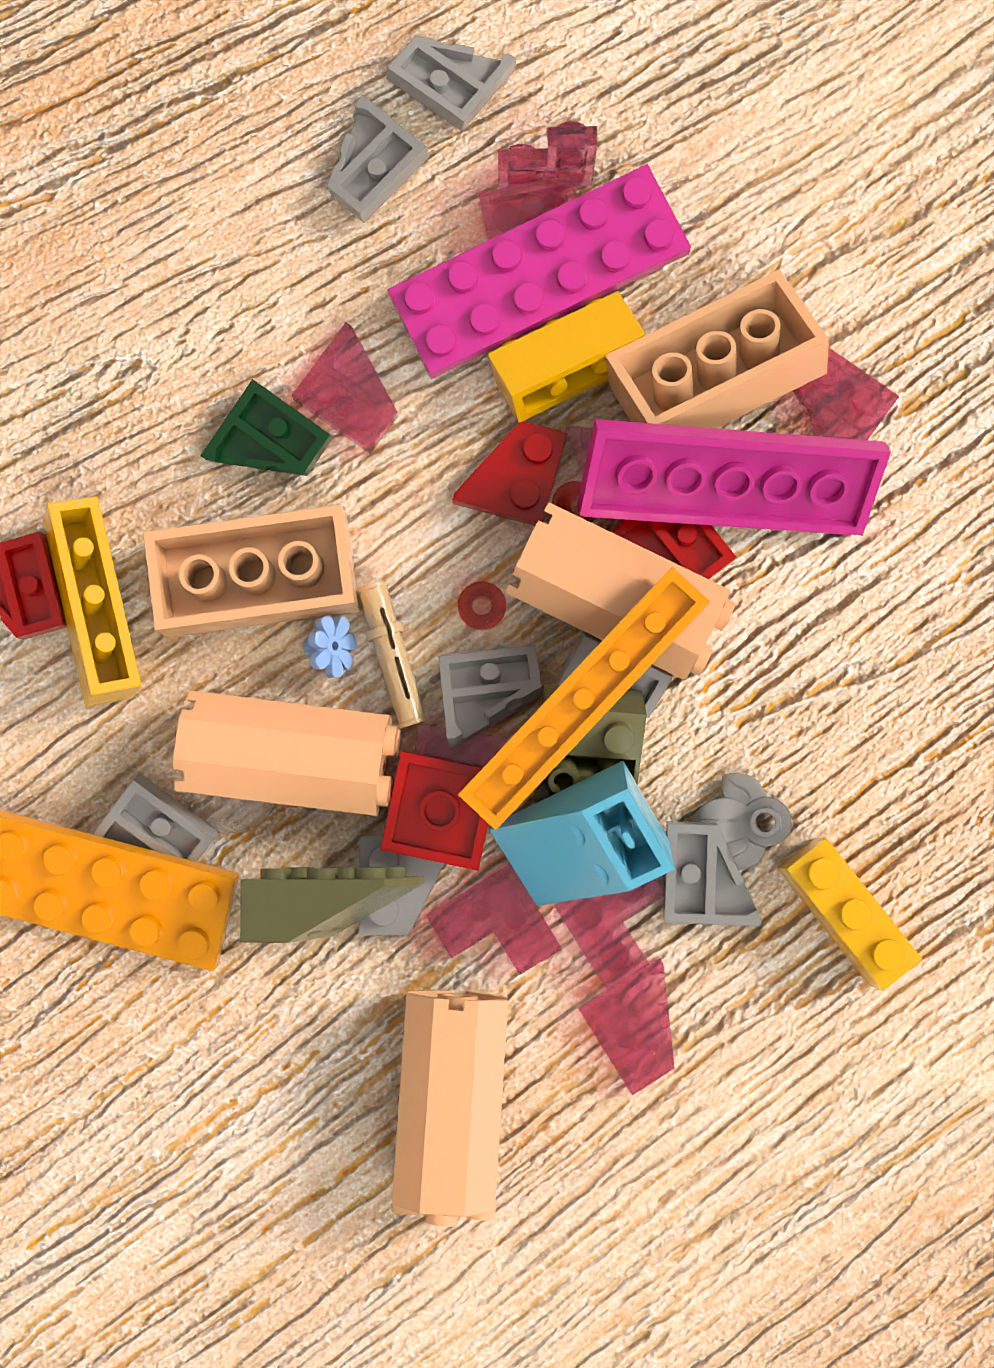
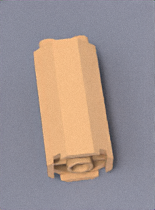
M548 503L544 511L553 516L549 523L538 520L512 574L521 579L520 584H508L505 593L603 640L673 566L710 603L652 665L685 681L690 672L700 676L713 651L711 646L706 644L713 629L716 628L723 631L734 610L735 603L727 600L731 590L552 503Z
M188 692L186 700L195 704L193 710L182 709L178 719L173 754V770L184 771V781L174 780L175 791L379 816L381 807L389 808L395 779L387 776L389 758H398L401 740V730L398 729V726L392 725V718L389 715L206 692Z
M440 989L409 990L406 994L392 1193L393 1213L400 1215L427 1214L426 1223L444 1227L457 1225L458 1216L473 1220L495 1219L508 996L466 991V994L452 993V990Z

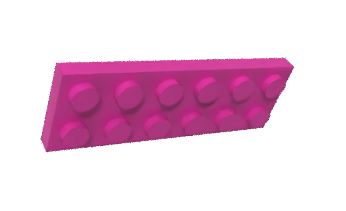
M645 164L387 290L429 377L434 379L501 346L505 342L514 340L545 325L551 320L574 311L595 299L689 255L691 245L649 165Z
M594 419L577 508L580 517L863 536L891 451L886 442Z

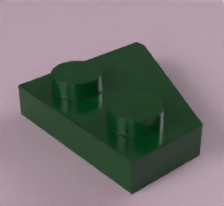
M252 379L200 456L210 462L308 476L334 436Z

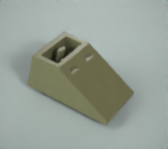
M543 684L541 706L560 685ZM627 690L535 788L534 804L621 761H624L638 785L647 717L642 691Z
M406 866L260 869L259 879H241L240 942L290 943L332 937L423 885L424 876H406Z

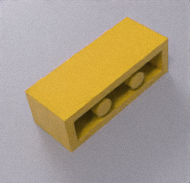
M616 291L604 298L589 302L585 307L567 316L551 320L543 325L542 328L517 340L505 342L498 349L488 353V358L494 380L518 423L609 380L605 355L645 336V333L619 291Z
M814 838L777 867L778 871L869 986L884 991L923 960L827 838Z

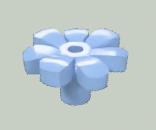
M330 616L318 617L315 620L316 631L310 632L308 638L304 641V653L307 657H310L309 661L314 669L325 670L326 677H341L343 670H349L353 663V657L348 650L357 648L355 636L352 633L346 634L349 631L350 624L345 617L340 616L333 619Z

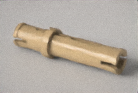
M378 581L364 585L356 591L360 596L369 630L365 632L367 640L374 643L398 729H404L427 722L428 719L424 713L414 674L401 633L405 632L403 622H397L387 589V582Z

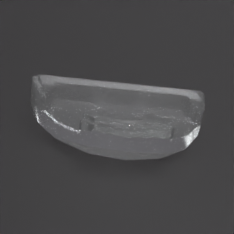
M182 792V799L187 804L189 810L222 834L247 832L261 825L276 807L275 803Z

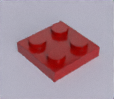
M401 751L380 850L479 871L488 823L458 794L482 770V767Z

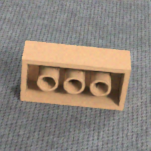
M779 269L606 354L609 385L631 422L718 428L827 374L829 338Z
M342 505L143 532L155 631L167 638L359 611L348 520Z

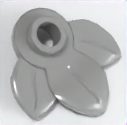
M742 773L724 774L721 782L724 798L714 799L705 803L692 816V822L717 823L731 856L740 871L758 864L767 847L775 846L787 838L792 827V817L789 809L783 802L767 797L760 782L754 777ZM761 813H769L774 817L775 826L771 831L767 832L759 828L757 819Z

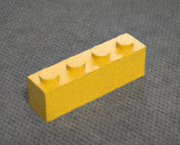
M98 496L47 503L43 524L84 705L89 707L134 698L141 687V681Z

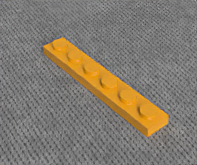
M672 566L458 795L491 827L497 830L703 611L710 601Z

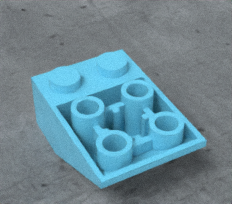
M624 761L509 816L497 830L489 826L491 834L536 906L627 892L675 870L669 839Z

